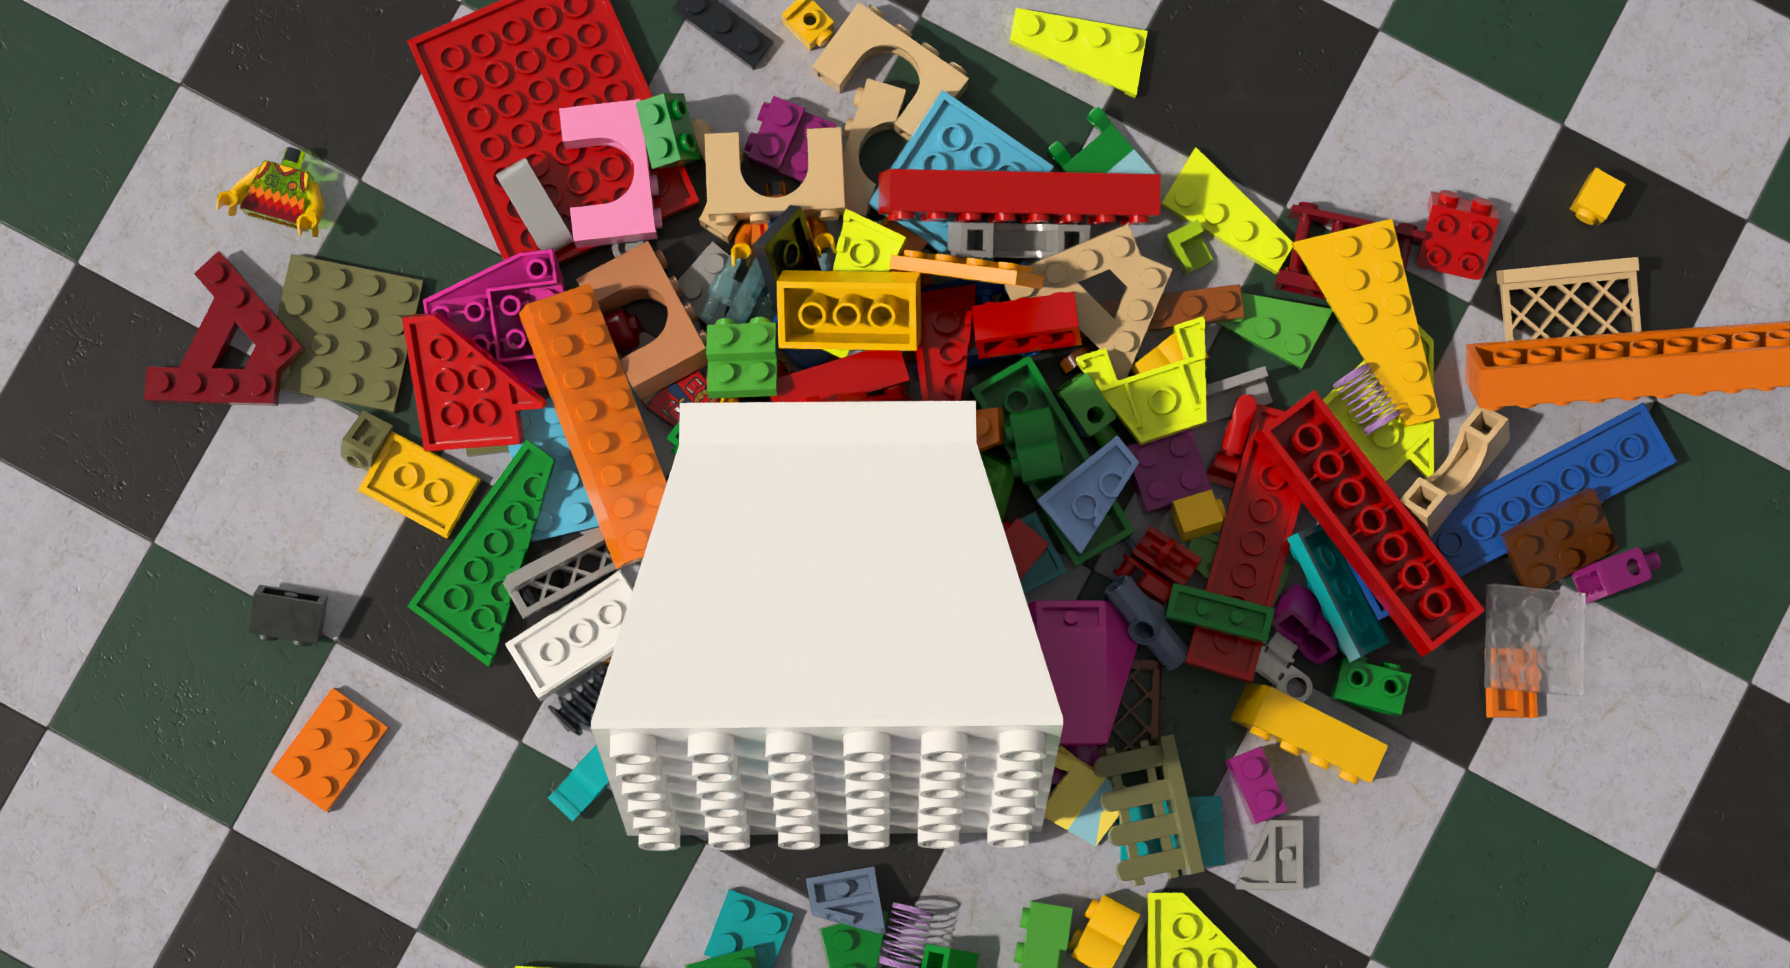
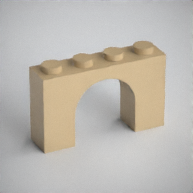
M859 2L812 65L813 75L841 93L861 64L872 56L890 53L901 56L909 61L919 76L920 84L917 93L894 124V131L908 141L940 91L944 90L959 100L968 87L969 78L965 76L967 72L955 62L951 61L948 64L938 57L939 52L925 42L920 45L911 38L912 34L902 25L896 23L893 26L883 19L885 15L876 7L870 4L865 7Z
M841 127L807 129V175L799 188L782 197L762 196L753 191L744 181L741 172L739 132L704 134L709 221H716L718 226L735 225L736 220H750L751 224L770 223V219L778 218L789 205L801 206L804 217L818 216L820 221H833L839 219V215H844L845 196Z

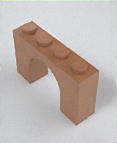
M648 241L576 279L579 286L591 284L603 316L632 301L640 299L655 300L667 307L668 318L662 333L651 343L620 359L623 370L640 400L708 365L706 356L707 335L704 329L699 332L696 331L693 323L698 321L697 316L689 302L682 305L678 296L684 294L675 276L667 277L664 269L668 268L669 265L660 249L654 252Z

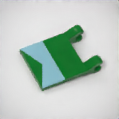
M1098 106L1089 112L1087 120L1101 134L1077 155L1071 158L1064 146L1058 141L1054 142L1047 149L1048 156L1064 172L1155 174L1115 128L1105 112Z

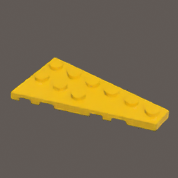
M1388 219L1292 242L1291 245L1306 265L1309 274L1324 294L1327 303L1364 358V362L1370 365V371L1375 373L1374 376L1376 379H1379L1380 386L1383 385V392L1388 391L1386 397L1392 398L1390 401L1391 405L1396 404L1394 410H1400L1401 414L1398 416L1404 426L1439 419L1440 415L1393 220Z

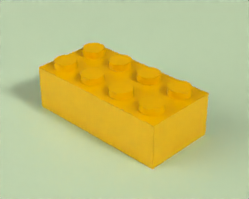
M783 270L777 280L779 348L917 351L921 341L920 272Z

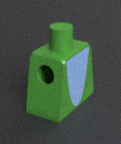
M1088 373L1076 374L1052 392L1066 417L1082 438L1093 436L1102 448L1118 436L1109 424L1117 418L1116 414ZM1090 408L1095 413V418L1092 422L1087 418V412Z

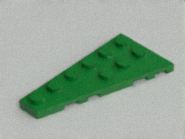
M528 439L523 443L407 606L488 667L493 665L513 601L503 582L508 574L524 566L556 463L554 457Z

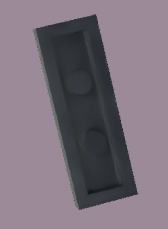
M678 0L672 8L675 14L752 70L773 45V41L718 0Z

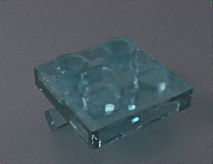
M731 255L728 257L721 273L716 274L707 292L709 297L701 312V316L708 320H713L720 304L723 303L730 307L725 318L734 320L736 324L746 323L765 285L757 257H755L742 283L733 279L741 264V260L737 259L735 266H732Z

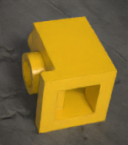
M796 0L782 13V23L810 51L816 45L819 47L825 45L834 34L832 32L834 21L813 0ZM809 16H813L817 21L814 25H806L804 20Z

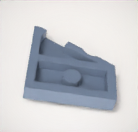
M874 866L806 878L812 916L879 934L886 933Z

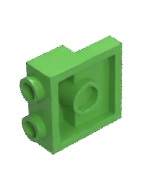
M755 317L750 320V323L736 324L732 319L722 318L717 320L715 325H707V394L709 399L778 396L779 341L776 322H770L769 319L764 317Z

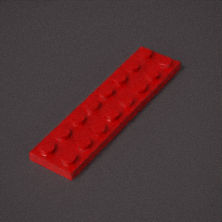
M1257 403L1204 591L1273 608L1290 545L1287 538L1293 534L1301 499L1253 438L1262 428L1285 411ZM1194 626L1184 664L1251 683L1263 643Z

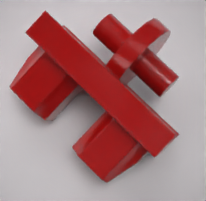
M1151 525L1131 552L1132 556L1170 581L1184 586L1202 562L1201 557Z

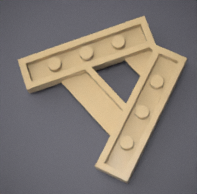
M1125 224L1026 265L1033 267L1032 274L1044 276L1042 289L1004 285L1011 301L1021 297L1047 296L1055 292H1074L1080 330L1099 349L1106 348L1117 380L1127 378L1172 272V268L1141 256L1128 224ZM1110 269L1127 286L1114 318L1078 282Z

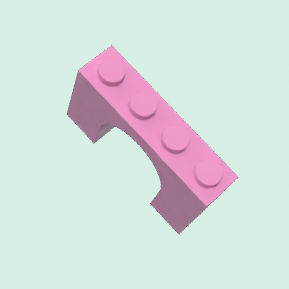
M641 99L559 108L562 139L566 149L602 145L612 146L622 150L631 158L635 170L630 188L616 201L607 204L570 208L573 240L577 248L658 239L657 229L663 228L661 208H654L653 196L659 195L657 175L650 174L649 163L651 162L635 104L641 101Z

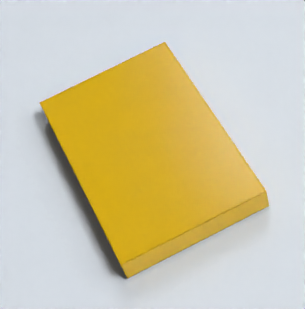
M391 431L358 491L449 540L482 480L430 451L424 452L423 447Z

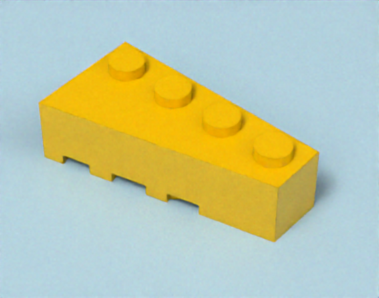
M1247 683L1230 721L1249 729V733L1265 741L1271 739L1279 743V748L1290 754L1298 756L1301 753L1309 757V763L1318 768L1328 771L1330 767L1339 771L1338 777L1353 785H1357L1359 781L1372 783L1388 745L1266 685Z

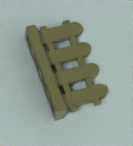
M1174 734L1152 739L1153 746H1149L1148 740L1138 742L1139 749L1116 754L1114 747L1104 749L1105 756L1097 758L1092 766L1096 776L1111 778L1113 790L1105 792L1101 796L1100 804L1107 812L1118 811L1121 825L1114 826L1109 830L1108 840L1117 847L1126 845L1128 859L1122 860L1117 864L1116 875L1123 881L1133 880L1135 886L1145 885L1144 877L1166 872L1168 878L1172 879L1179 877L1178 870L1180 869L1183 876L1205 871ZM1154 767H1158L1161 780L1157 781ZM1144 770L1147 783L1123 788L1120 774ZM1162 801H1166L1169 813L1165 815ZM1152 804L1154 818L1131 822L1129 808ZM1170 835H1174L1176 849L1172 847ZM1160 838L1163 852L1139 857L1136 843Z

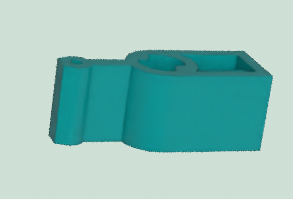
M597 745L590 750L568 777L548 797L573 822L610 785Z

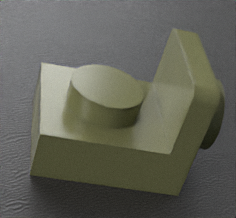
M363 410L342 439L341 457L352 467L369 471L375 456L392 431L393 425Z

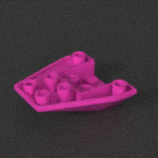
M553 248L518 253L423 300L425 314L440 313L529 387L547 388L519 312L527 303L565 292L564 278Z
M1033 601L1028 603L1027 605L1063 716V728L1059 745H1107L1138 648V643L1131 639L1128 633V622L1114 605L1108 601Z

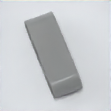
M526 158L496 174L500 184L540 250L553 248L554 252L574 241Z

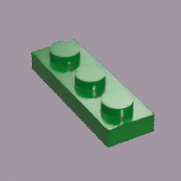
M1173 583L1165 619L1266 644L1275 608Z

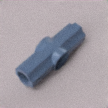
M1124 574L1116 578L1106 588L1104 594L1128 622V633L1131 639L1136 643L1146 645L1165 669L1171 671L1178 668L1185 661L1188 647L1167 623L1165 608L1160 603L1149 600L1130 576Z

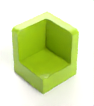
M1198 219L1171 232L1165 239V243L1183 277L1211 263L1213 260L1201 237L1204 230Z

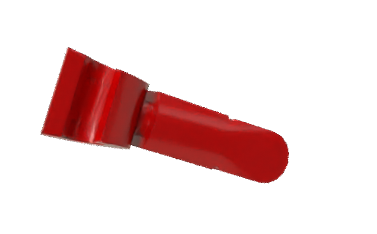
M1241 395L1235 401L1231 420L1228 422L1220 449L1224 451H1216L1206 470L1210 482L1233 489L1241 458L1236 457V455H1241L1250 429L1249 425L1252 422L1257 407L1256 400L1251 395Z
M1124 553L1122 556L1125 558L1118 570L1114 568L1113 572L1119 577L1124 574L1130 576L1137 566L1144 572L1137 582L1134 581L1144 594L1161 605L1167 602L1168 605L1173 584Z

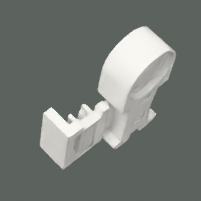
M1276 631L1267 644L1269 649L1266 653L1264 652L1266 647L1262 646L1255 671L1275 684V689L1289 695L1286 689L1288 681L1294 677L1302 678L1306 683V692L1300 697L1293 698L1304 702L1312 693V682L1307 675L1294 666L1290 665L1289 668H1286L1290 662H1294V659L1291 657L1298 647Z

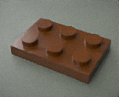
M1590 487L1500 534L1521 587L1529 596L1618 549L1596 491Z

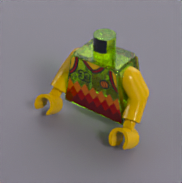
M286 147L281 164L264 160L261 166L254 167L229 191L220 192L217 196L216 209L220 210L222 206L228 205V215L235 216L237 205H240V209L247 216L296 229L299 236H302V232H308V229H312V237H318V224L324 213L325 203L320 185L315 182L314 177L309 172L300 170L305 153L295 148Z

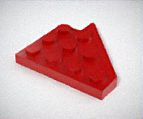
M440 313L416 314L403 317L402 322L424 452L523 443L525 438L520 410L543 409L547 406L546 400Z

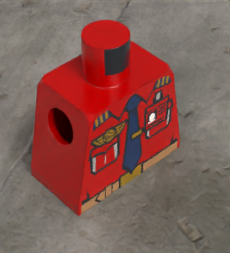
M699 370L641 400L643 406L649 412L673 429L680 421V403H720L718 398L709 399L707 382Z

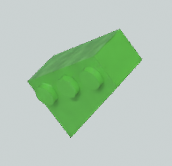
M1030 901L1029 908H1022L1019 928H1025L1024 941H1017L1014 962L1020 963L1019 968H1063L1073 908Z

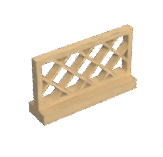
M1638 257L1496 271L1497 284H1500L1505 341H1514L1513 329L1520 320L1535 331L1529 339H1536L1539 335L1542 338H1550L1543 330L1554 317L1568 327V330L1562 337H1569L1572 332L1577 336H1585L1576 327L1587 314H1590L1602 324L1594 335L1602 334L1605 329H1608L1612 334L1619 333L1610 323L1621 310L1631 317L1632 332H1642L1636 272L1639 271ZM1628 278L1629 293L1620 302L1607 290L1616 279ZM1608 280L1603 287L1596 282ZM1585 282H1589L1599 291L1588 305L1574 295L1579 286ZM1565 284H1574L1570 290L1563 286ZM1548 286H1556L1566 294L1554 309L1540 298ZM1541 287L1536 294L1529 288ZM1522 289L1532 297L1521 312L1511 305L1509 290ZM1603 295L1617 306L1606 321L1592 310ZM1569 298L1584 309L1573 324L1558 313ZM1629 300L1630 310L1625 306L1629 302ZM1536 301L1550 312L1539 328L1525 317V314ZM1511 312L1517 316L1513 322Z

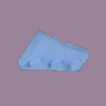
M1116 436L1036 501L1079 555L1085 549L1139 464V461L1121 439Z

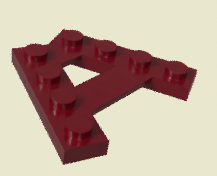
M218 251L194 273L213 295L214 299L180 367H147L144 400L147 402L278 406L281 372L306 350L222 252ZM238 327H240L256 345L245 368H218Z

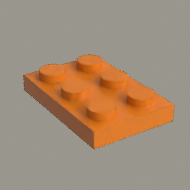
M332 687L274 766L271 773L319 808L329 812L390 728Z

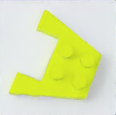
M1204 316L1174 325L1173 330L1184 360L1117 380L1106 348L1076 357L1077 365L1083 373H1088L1111 409L1140 446L1205 425L1207 422Z

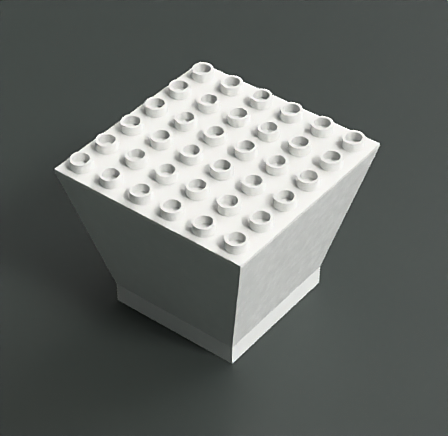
M976 401L680 403L679 447L591 720V730L627 836H639L638 847L651 851H669L680 848L681 835H708V846L717 850L746 849L750 847V835L778 834L779 847L791 850H807L819 847L820 834H848V846L857 849L888 847L890 845V834L918 833V845L932 849L958 846L960 844L959 833H987V844L997 848H1017L1028 845L1029 832L1042 831L1063 728V716L978 449L976 439Z

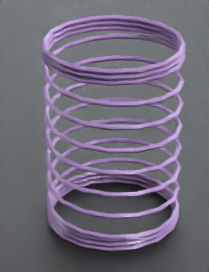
M1368 363L1359 366L1333 384L1336 390L1362 374L1337 393L1339 394L1359 381L1371 376L1363 384L1342 398L1344 400L1375 382L1346 406L1380 388L1350 412L1384 394L1354 417L1356 419L1387 401L1383 406L1358 424L1360 425L1392 407L1363 429L1366 436L1401 414L1400 410L1397 409L1385 416L1396 406V404H1392L1382 409L1392 400L1391 397L1376 404L1387 395L1388 391L1373 397L1383 388V385L1370 390L1379 382V379L1364 385L1375 375V373H1371L1361 378L1371 369Z
M893 902L892 907L918 914L891 910L892 913L919 922L889 918L891 921L916 929L887 925L888 928L912 936L886 932V935L912 944L884 940L887 944L909 951L882 947L884 951L905 958L880 955L881 958H879L878 962L897 968H920L886 957L922 963L918 959L889 950L916 955H924V953L890 942L925 948L924 945L893 935L927 941V938L896 928L929 933V931L896 920L931 926L928 922L899 913L933 918L934 912Z

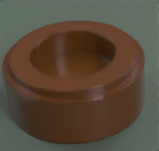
M1088 346L1081 347L1060 362V366L1066 375L1080 368L1077 365L1076 357L1091 353L1092 351Z

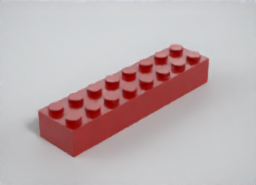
M889 169L879 173L878 215H888V221H908L914 219V215H921L922 222H942V220H948V216H955V222L971 223L981 221L982 216L988 217V223H1009V221H1016V217H1022V223L1025 224L1049 222V218H1055V224H1075V222H1083V218H1088L1089 225H1107L1108 223H1116V219H1121V225H1141L1150 223L1151 217L1160 216L1161 174Z
M1315 390L1262 428L1253 437L1421 657L1432 652L1485 611Z

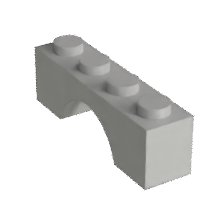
M948 222L947 255L981 258H1046L1089 240L1090 225Z

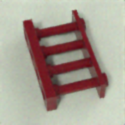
M1299 202L1298 205L1293 204L1287 217L1299 220L1294 242L1309 239L1312 223L1332 227L1331 233L1376 223L1371 220L1319 210L1318 205L1310 202ZM1398 223V226H1394L1406 274L1411 244L1419 246L1425 239L1426 232L1418 231V227L1413 224ZM1293 248L1290 265L1285 270L1280 269L1275 276L1273 289L1326 300L1315 280L1311 276L1305 275L1306 271L1303 270L1304 262Z

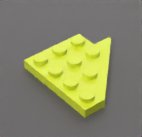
M1418 325L1434 390V340ZM1361 362L1356 368L1365 364V362ZM1369 370V371H1368L1364 376H1362L1361 378H1363V377H1365V376L1371 374L1372 372ZM1360 374L1342 387L1332 390L1323 399L1385 481L1407 461L1425 478L1434 474V420L1404 426L1399 416L1366 436L1363 429L1392 407L1364 423L1358 424L1387 401L1354 419L1355 416L1384 395L1382 394L1355 411L1350 412L1380 389L1378 388L1346 406L1375 382L1344 400L1342 398L1363 384L1371 376L1337 394L1362 375ZM1373 376V378H1371V379H1370L1367 383H1365L1364 385L1368 384L1369 382H1371V381H1373V380H1376L1375 376ZM1378 382L1375 386H1373L1370 390H1372V389H1374V388L1380 386L1379 382ZM1381 389V390H1380L1377 394H1375L1373 397H1375V396H1377V395L1383 393L1384 390ZM1386 396L1383 397V398H1382L1380 401H1378L1376 404H1378V403H1380L1381 401L1387 399V397H1386ZM1389 402V403H1388L1387 405H1385L1382 409H1384V408L1390 406L1391 403ZM1393 408L1390 412H1388L1385 416H1387L1388 414H1390V413H1392L1393 411H1395L1394 408Z
M1147 893V968H1257L1184 893Z

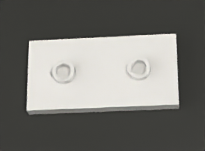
M622 570L617 571L505 643L540 701H543L599 665L600 662L612 656L633 591V587Z

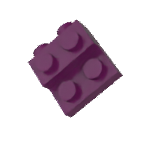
M773 96L771 103H763L757 118L762 124L757 134L754 132L750 133L744 151L749 152L748 162L750 164L802 184L808 172L807 129L835 128L836 124L805 112V108Z

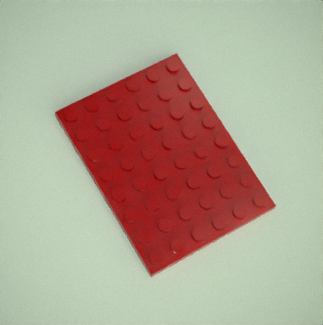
M500 0L407 40L503 260L521 252L540 250L496 177L497 173L521 159L526 158L572 237L570 208L611 203L621 198L628 191L633 182L635 171L631 158L622 150L606 145L566 149L562 139L559 108L637 99L642 101L653 97L610 0ZM649 163L650 174L657 175L659 195L653 196L654 208H661L662 220L700 204L684 165L674 168L652 169L651 163ZM573 241L556 251L555 255L560 265L604 245L577 248Z

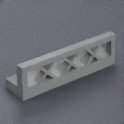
M1263 366L1206 385L1207 422L1205 425L1193 428L1192 430L1231 418L1235 401L1241 395H1251L1256 400V403L1265 406L1271 405L1273 401L1266 383V378L1269 376L1266 367Z
M600 527L508 574L503 584L524 619L613 572L616 568L613 562L604 567L606 560H613L611 555L608 554V547ZM605 545L603 552L596 550ZM589 554L601 558L599 569L593 573L578 569L581 557ZM575 561L574 568L567 566L568 564ZM556 570L571 573L569 586L561 589L548 585L551 573ZM576 575L584 577L575 582ZM546 576L544 583L537 581ZM528 585L542 589L539 601L529 607L526 606L518 590ZM546 591L554 593L545 598Z

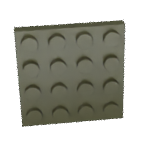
M291 254L277 316L306 350L281 372L280 390L396 414L408 362L402 318L419 313L425 282L419 279Z

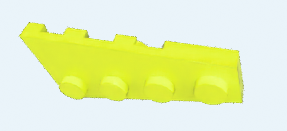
M1016 8L1010 44L1046 60L1051 59L1066 66L1071 71L1085 74L1096 79V82L1108 87L1112 86L1124 91L1126 95L1136 98L1148 31Z
M1195 147L1160 206L1188 223L1198 219L1206 234L1276 275L1293 247L1291 245L1292 241Z
M845 208L843 227L837 243L834 267L831 271L892 272L893 269L889 268L891 255L900 256L908 239ZM822 349L838 358L850 356L852 350Z

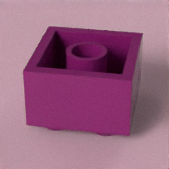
M1192 429L1141 446L1139 443L1126 446L1139 461L1130 478L1143 516L1171 508L1172 502L1211 490Z

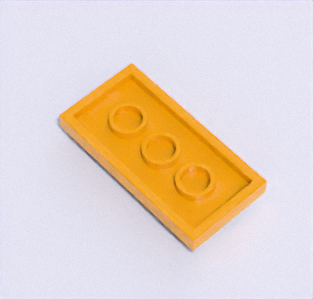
M905 250L904 256L891 255L889 267L890 269L907 272H920V274L1042 289L1044 280L1043 275L1032 274L1033 267L1007 262H992L975 258H960L944 254L935 255L912 250Z

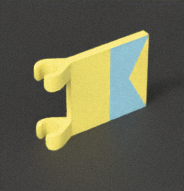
M1059 745L1055 767L1067 772L1049 795L1044 817L1096 847L1119 816L1118 811L1107 812L1100 804L1101 796L1105 792L1113 790L1111 778L1096 776L1090 765L1079 760L1066 748Z

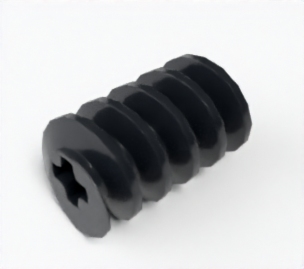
M602 662L600 663L604 673L600 674L593 669L590 671L592 683L583 678L579 680L582 688L581 692L572 687L568 689L572 698L570 701L562 696L558 697L561 706L559 710L548 705V709L568 732L571 731L581 736L583 731L580 723L591 727V714H594L608 670Z

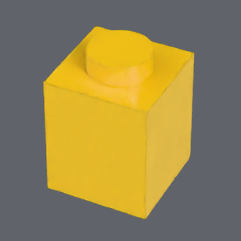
M1595 168L1587 177L1570 210L1576 213V217L1580 221L1588 225H1594L1595 223L1599 226L1607 219L1626 184Z
M1212 489L1172 502L1170 510L1181 543L1220 531L1223 519L1226 518L1223 502L1220 498L1215 499Z

